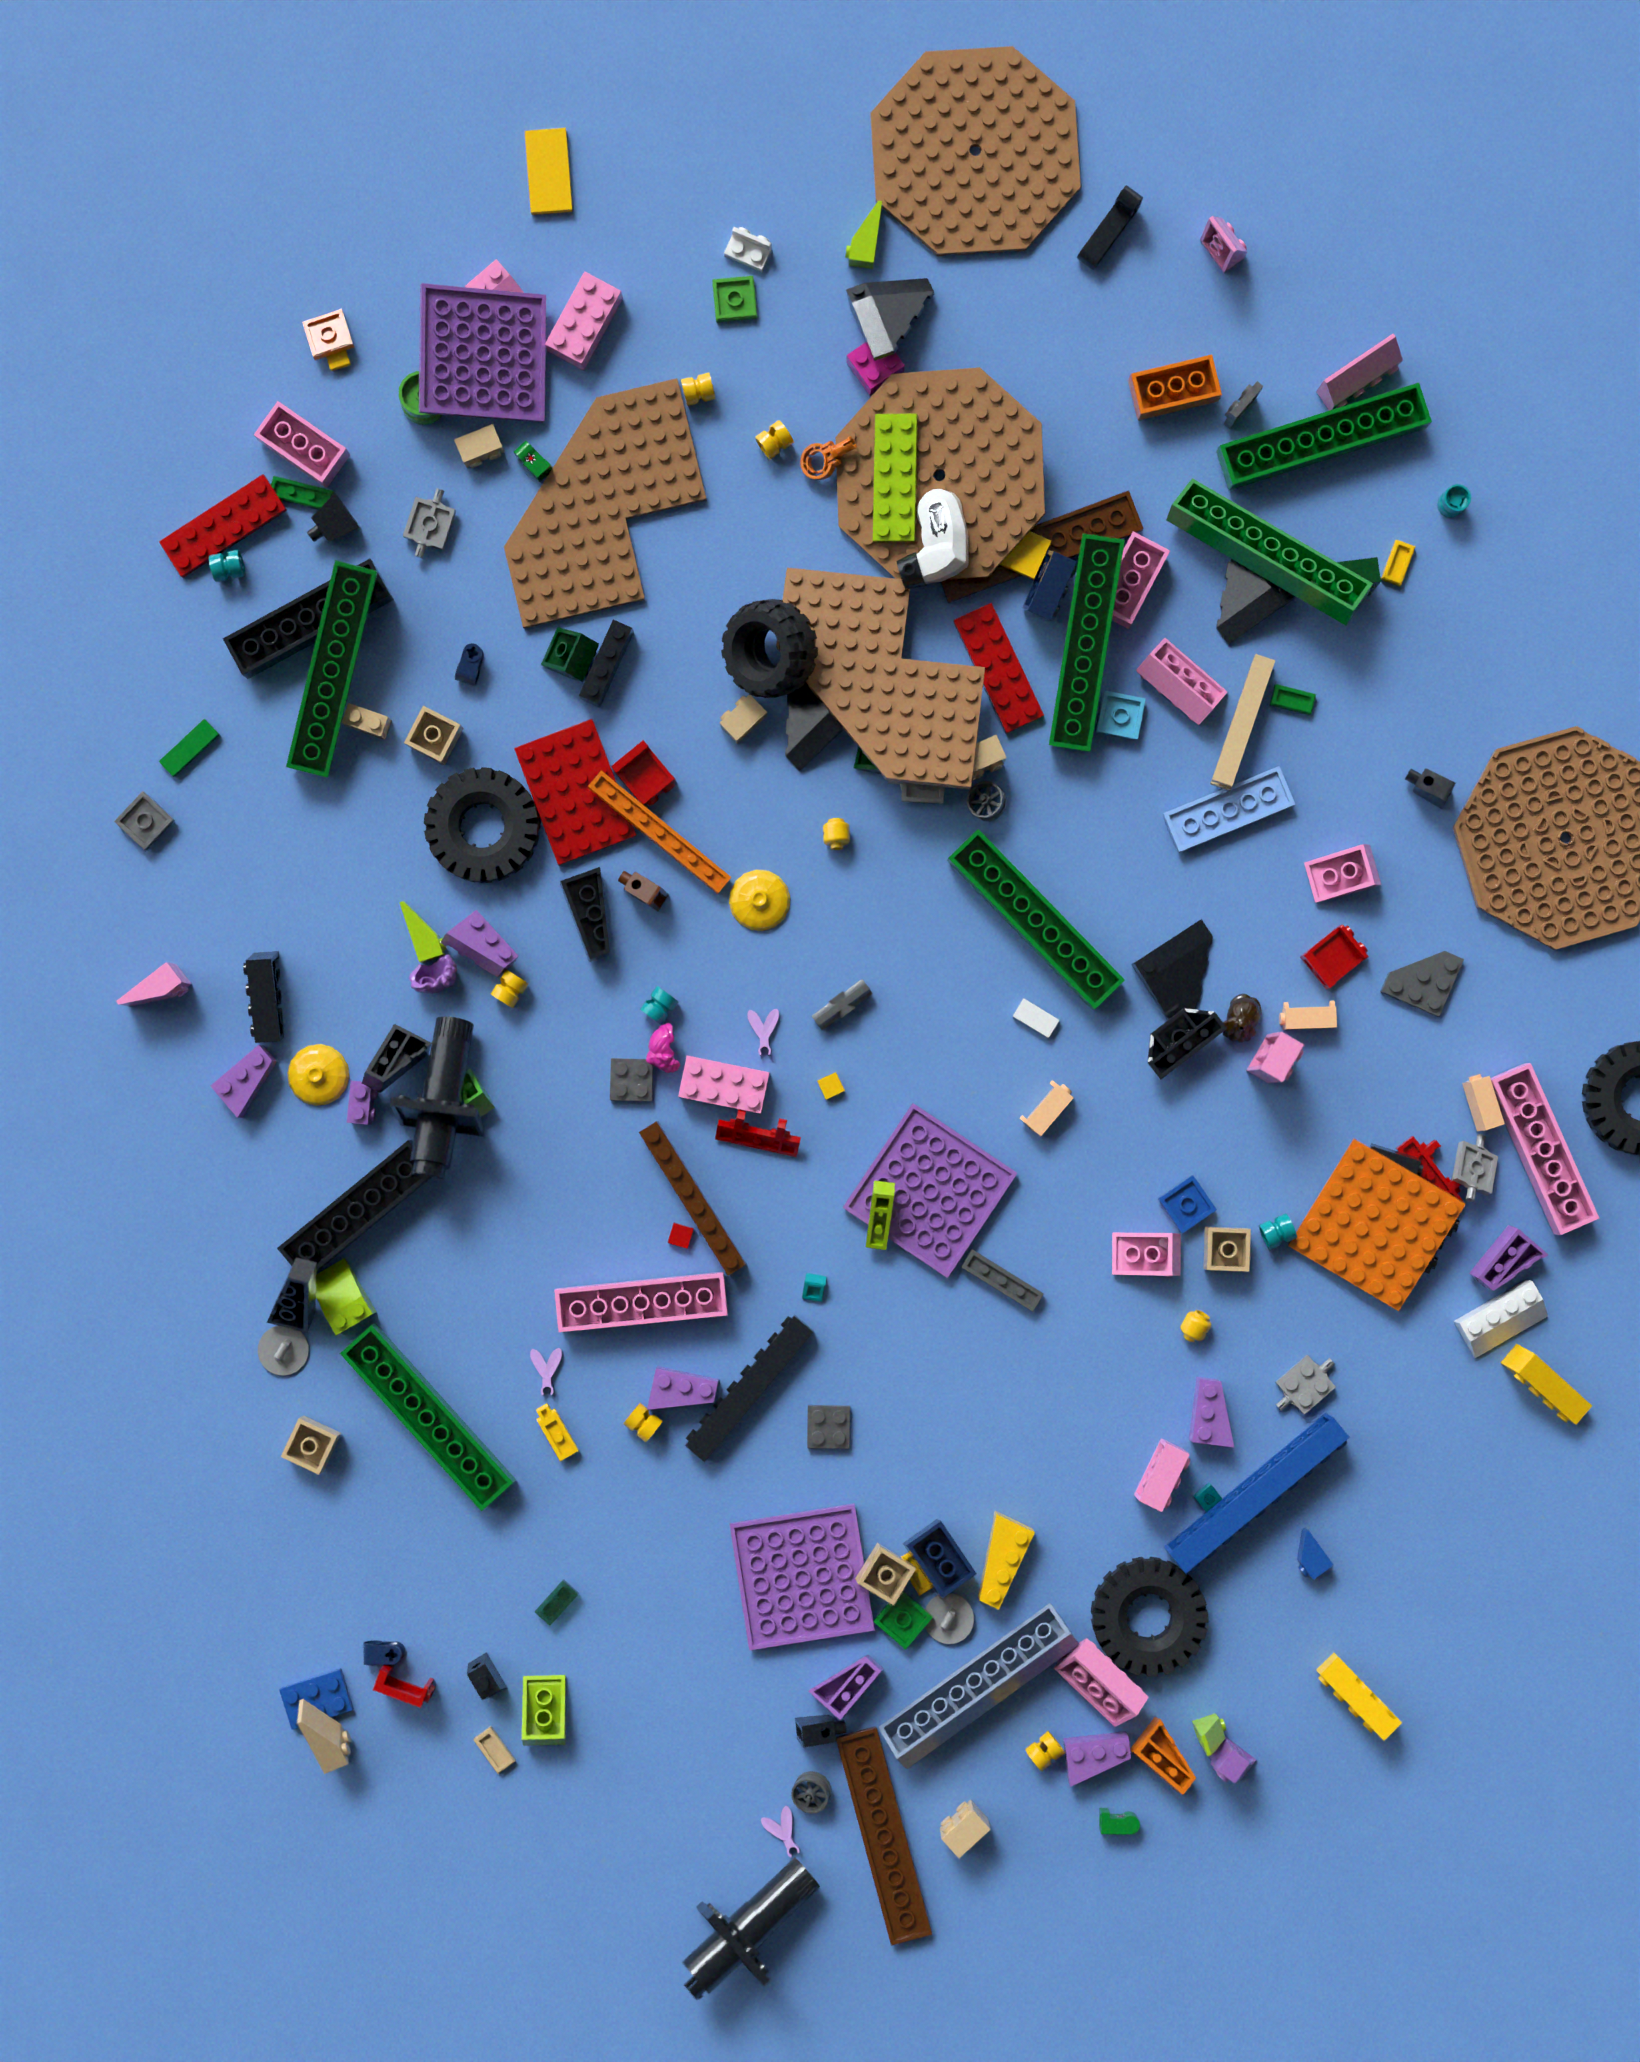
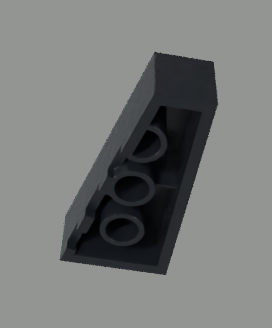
M598 867L560 881L561 889L589 962L606 957L610 953L601 870Z
M279 951L253 953L246 959V963L243 964L244 975L248 977L246 995L250 996L248 1014L250 1017L252 1016L253 1024L250 1026L251 1037H254L255 1043L281 1041L284 1037L282 1008H278L282 998L281 990L277 988L280 969L275 965V959H279Z
M295 1259L274 1303L267 1323L308 1333L316 1308V1262L308 1259Z

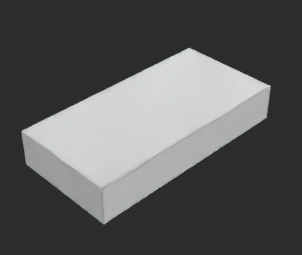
M1024 998L1013 1014L1014 1018L1047 1038L1050 1037L1059 1022V1019Z

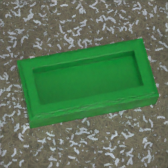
M1275 684L1270 705L1311 715L1316 694Z

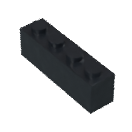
M614 619L612 620L580 691L579 697L581 700L599 708L601 707L633 636L634 631L632 627Z

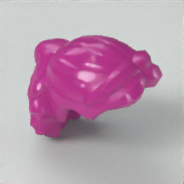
M670 1023L659 1026L652 1034L648 1045L649 1052L646 1056L647 1063L666 1073H673L680 1067L679 1061L674 1059V1051L670 1048V1044L674 1042L673 1026Z

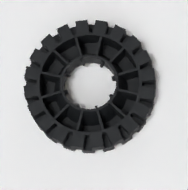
M492 768L464 769L463 773L458 774L456 772L448 777L449 780L445 784L441 783L435 789L436 794L434 797H430L427 807H429L428 811L424 814V824L426 825L424 834L433 856L446 870L457 877L471 882L492 883L494 880L500 881L508 878V875L513 872L517 873L523 868L522 865L526 860H530L534 853L533 849L537 846L539 840L540 818L538 817L535 802L529 792L509 774L500 770L495 771ZM489 804L490 808H493V806L498 808L503 815L500 818L505 823L504 832L500 833L502 835L495 844H488L489 847L484 848L476 847L474 843L472 845L468 844L463 837L465 833L461 832L462 819L466 818L464 816L465 813L472 807L477 808L476 805Z
M1640 1041L1617 1045L1609 1049L1608 1053L1601 1054L1594 1061L1596 1063L1595 1067H1590L1586 1075L1589 1078L1588 1083L1583 1084L1582 1094L1586 1095V1101H1582L1583 1112H1588L1589 1117L1586 1120L1590 1128H1595L1597 1131L1595 1135L1601 1141L1608 1142V1146L1617 1151L1640 1155V1120H1636L1631 1117L1632 1114L1626 1113L1622 1106L1623 1100H1621L1622 1089L1627 1086L1626 1083L1633 1077L1640 1078Z
M1137 1557L1132 1558V1562L1126 1563L1124 1561L1116 1566L1117 1569L1115 1571H1109L1103 1577L1104 1582L1102 1585L1098 1584L1094 1593L1096 1597L1091 1605L1092 1628L1102 1650L1113 1660L1114 1664L1122 1669L1126 1668L1130 1673L1139 1676L1140 1673H1144L1147 1677H1155L1161 1672L1167 1675L1175 1672L1174 1668L1179 1665L1181 1668L1190 1662L1188 1658L1192 1654L1196 1656L1201 1648L1199 1644L1201 1640H1205L1207 1629L1205 1628L1206 1623H1208V1611L1205 1607L1207 1604L1199 1586L1177 1564L1168 1560L1167 1562L1163 1561L1158 1557H1150L1149 1559ZM1147 1594L1158 1595L1160 1600L1164 1598L1170 1606L1168 1613L1171 1614L1168 1626H1164L1165 1630L1156 1636L1152 1634L1151 1637L1139 1636V1633L1137 1631L1133 1632L1127 1623L1130 1621L1129 1617H1127L1129 1606L1133 1605L1132 1602L1142 1595L1146 1597Z

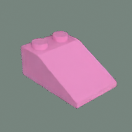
M1215 216L1208 219L1200 241L1225 273L1245 258L1247 247L1241 239L1238 240L1235 236L1234 229L1230 223H1226L1223 218Z
M497 259L465 285L468 288L524 293Z
M1362 844L1304 863L1315 903L1381 885L1372 850L1368 844Z
M166 962L116 1002L118 1005L134 1006L176 996L181 997L189 991L188 987L192 983L177 964Z
M1112 1233V1275L1181 1276V1234Z

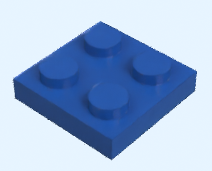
M1191 1175L1158 1198L1181 1233H1184L1217 1210L1194 1175Z

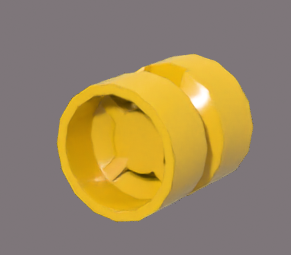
M709 372L698 375L697 380H694L692 377L681 379L687 406L695 405L699 402V399H702L704 402L715 400Z
M780 420L769 426L768 432L762 431L755 436L757 444L770 460L780 453L781 448L786 449L794 443L792 436Z
M506 969L500 978L501 984H496L491 995L509 1007L514 1008L519 1000L518 994H523L529 983Z
M639 1403L623 1425L631 1431L636 1430L637 1436L646 1443L663 1421L655 1414L650 1415L649 1410L642 1403Z
M1049 1731L1039 1737L1038 1743L1033 1742L1025 1748V1751L1040 1771H1044L1049 1767L1052 1759L1057 1760L1065 1754L1061 1745Z

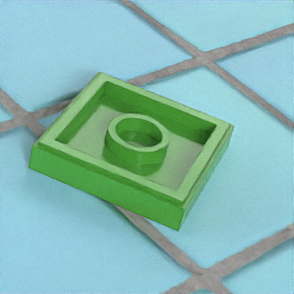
M753 276L712 279L716 322L757 319Z

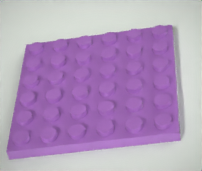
M421 283L419 413L544 422L546 295Z
M912 1103L843 1208L868 1224L874 1181L895 1183L888 1238L948 1278L1017 1175V1172Z
M855 1503L730 1523L749 1650L875 1630L869 1591L855 1580L864 1565Z

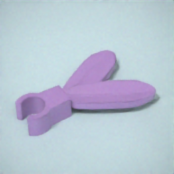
M773 1009L763 1025L757 1013L749 1010L747 1014L749 1023L760 1038L759 1055H762L761 1049L766 1047L769 1050L768 1055L770 1056L771 1049L768 1038L778 1022L779 1011L778 1009Z
M560 1348L555 1349L546 1364L541 1353L532 1349L530 1352L531 1360L539 1374L543 1377L541 1394H545V1387H550V1394L553 1395L554 1388L551 1377L561 1361L562 1350Z
M785 1806L781 1812V1825L771 1818H761V1823L768 1832L784 1840L789 1857H792V1853L789 1851L791 1847H795L797 1853L800 1852L799 1846L791 1836L792 1812L788 1806Z

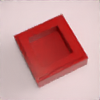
M674 1222L668 1243L688 1249L694 1228Z

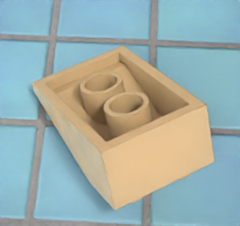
M299 1700L297 1724L324 1774L347 1765L349 1755L351 1754L349 1745L352 1742L349 1732L344 1731L340 1723L306 1700Z

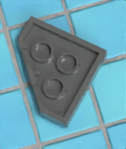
M1442 951L1389 972L1380 992L1439 1017L1464 959L1447 951Z

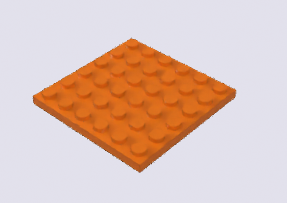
M1353 1138L1297 1229V1239L1290 1241L1288 1246L1399 1311L1466 1203Z

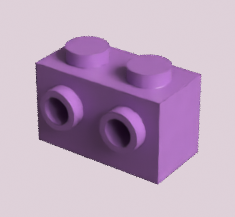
M351 1081L347 1123L372 1125V1121L375 1120L376 1116L374 1100L377 1099L378 1092L362 1084L361 1081Z

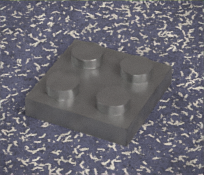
M1257 381L1253 386L1249 384L1238 399L1239 402L1235 400L1225 414L1227 419L1224 425L1230 429L1257 398L1263 385Z
M142 791L114 822L147 851L175 820L148 794Z
M611 1058L610 1100L652 1101L653 1065L647 1063L646 1059Z
M808 1405L807 1448L849 1449L850 1405Z

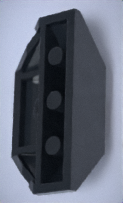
M1183 1008L1150 1034L1147 1063L1161 1080L1224 1032L1227 1027L1213 1011Z

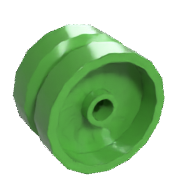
M419 371L408 374L399 386V400L404 415L410 421L419 425H429L437 422L443 415L419 413Z

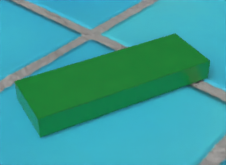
M273 476L271 483L282 501L318 510L335 494L333 490Z
M203 719L159 762L175 777L220 734L206 719Z

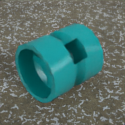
M1455 484L1450 486L1439 497L1437 503L1438 510L1445 517L1453 518L1458 516L1469 506L1471 493L1463 485Z
M239 550L229 551L226 553V556L221 553L209 555V565L215 582L228 580L229 576L233 579L245 577V566Z
M657 986L651 993L652 999L646 1000L640 1010L662 1025L668 1017L667 1012L673 1011L679 1001Z
M1286 1213L1275 1218L1274 1223L1269 1220L1258 1225L1261 1236L1269 1250L1280 1246L1281 1241L1290 1242L1297 1239L1295 1228Z

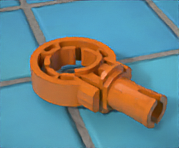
M849 436L836 445L833 441H828L825 444L814 443L809 445L803 451L800 459L803 473L811 479H827L833 474L836 466L842 463L840 460L842 456L857 448L856 444L853 445L855 440ZM821 452L824 456L825 465L820 471H815L811 464L812 457H809V455L814 456L816 453ZM812 473L821 474V475H819V476H814Z

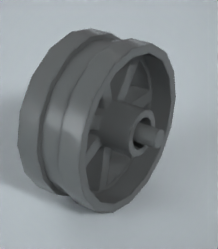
M982 781L974 785L969 791L967 805L971 813L983 821H992L1004 813L1007 806V798L1004 791L998 785L990 781ZM987 788L986 794H982L980 790ZM991 788H996L998 792L990 796ZM978 794L980 796L979 800L974 801L975 796ZM1001 796L1000 803L994 801V799ZM982 804L976 812L973 805ZM997 806L998 808L992 813L991 808ZM987 808L989 815L984 816L981 814Z
M813 1771L804 1772L798 1776L792 1788L791 1797L793 1803L803 1812L810 1814L819 1813L826 1807L831 1797L832 1788L830 1782L822 1774ZM807 1781L808 1786L804 1785L801 1782ZM797 1787L802 1789L804 1792L799 1793ZM818 1797L826 1798V1800L821 1802Z

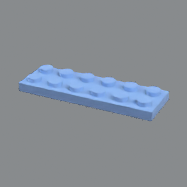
M1280 766L1234 784L1230 791L1225 789L1219 790L1165 812L1162 815L1179 853L1294 806L1295 802Z

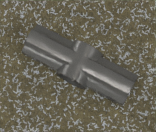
M862 979L847 991H842L831 999L829 1004L813 1014L812 1018L821 1030L826 1029L837 1019H841L856 1008L855 1006L873 993Z

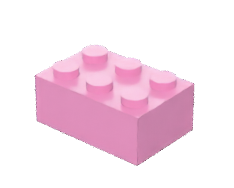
M1161 1438L1134 1496L1140 1502L1162 1512L1164 1508L1167 1509L1172 1500L1170 1496L1173 1488H1178L1181 1481L1179 1476L1182 1470H1186L1190 1463V1458H1188L1190 1454L1183 1448Z

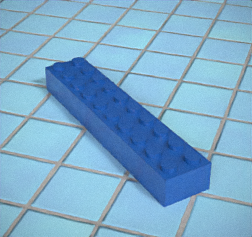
M1324 1413L1224 1496L1208 1512H1205L1165 1545L1164 1548L1185 1573L1195 1571L1200 1566L1199 1562L1205 1557L1206 1559L1212 1557L1216 1553V1548L1221 1544L1226 1545L1233 1539L1232 1535L1238 1530L1241 1532L1247 1528L1248 1522L1253 1517H1260L1266 1511L1264 1508L1270 1503L1272 1505L1277 1503L1282 1498V1493L1286 1490L1294 1489L1298 1485L1297 1481L1303 1476L1308 1477L1315 1470L1314 1467L1318 1463H1325L1335 1449L1340 1450L1347 1444L1346 1440L1350 1437L1334 1417Z

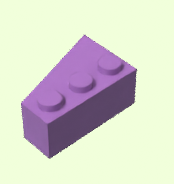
M477 910L449 930L440 942L457 950L461 956L465 955L472 959L476 965L496 977H499L506 969H509L519 957Z
M258 1045L216 1080L211 1087L237 1118H243L251 1102L257 1096L256 1094L260 1087L264 1084L277 1063V1060L264 1045Z
M1508 1225L1469 1274L1484 1287L1494 1291L1516 1277L1517 1273L1528 1269L1534 1262L1540 1258H1545L1548 1254L1518 1228Z
M657 1366L647 1410L713 1403L719 1379Z
M1196 1376L1189 1440L1194 1443L1234 1448L1221 1381Z
M866 1655L811 1688L809 1692L841 1720L884 1668L870 1655Z
M1126 1731L1063 1738L1067 1778L1070 1787L1131 1759L1129 1737Z
M1225 1737V1740L1215 1752L1209 1756L1212 1761L1210 1764L1214 1767L1213 1769L1217 1772V1775L1224 1781L1228 1782V1780H1231L1233 1783L1241 1781L1256 1762L1254 1757L1227 1737Z

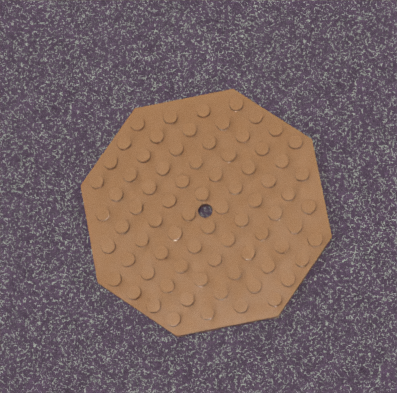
M1013 46L925 51L870 113L876 203L877 201H882V208L937 256H946V254L969 255L979 252L1002 253L1017 250V252L1026 251L1080 190L1075 100ZM972 147H980L981 153L973 156L969 150Z
M980 367L891 374L835 437V442L838 444L851 436L855 440L853 445H857L856 449L844 454L840 459L842 463L836 466L839 527L895 579H901L897 560L914 552L919 553L924 548L921 535L922 527L917 518V506L923 496L933 489H943L952 492L960 499L968 529V567L957 575L948 578L950 580L988 578L1045 515L1042 423ZM917 413L915 542H873L875 414ZM938 470L945 471L946 475L942 481L934 479V474Z
M1578 726L1494 750L1453 825V831L1476 907L1553 950L1636 927L1640 921V762L1624 751H1619L1610 746L1609 743L1588 734ZM1563 832L1570 835V842L1568 844L1560 840Z

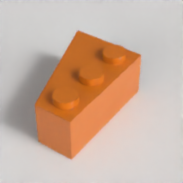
M1154 1717L1131 1746L1130 1752L1175 1791L1183 1795L1196 1777L1175 1745L1173 1738L1166 1730L1162 1720Z

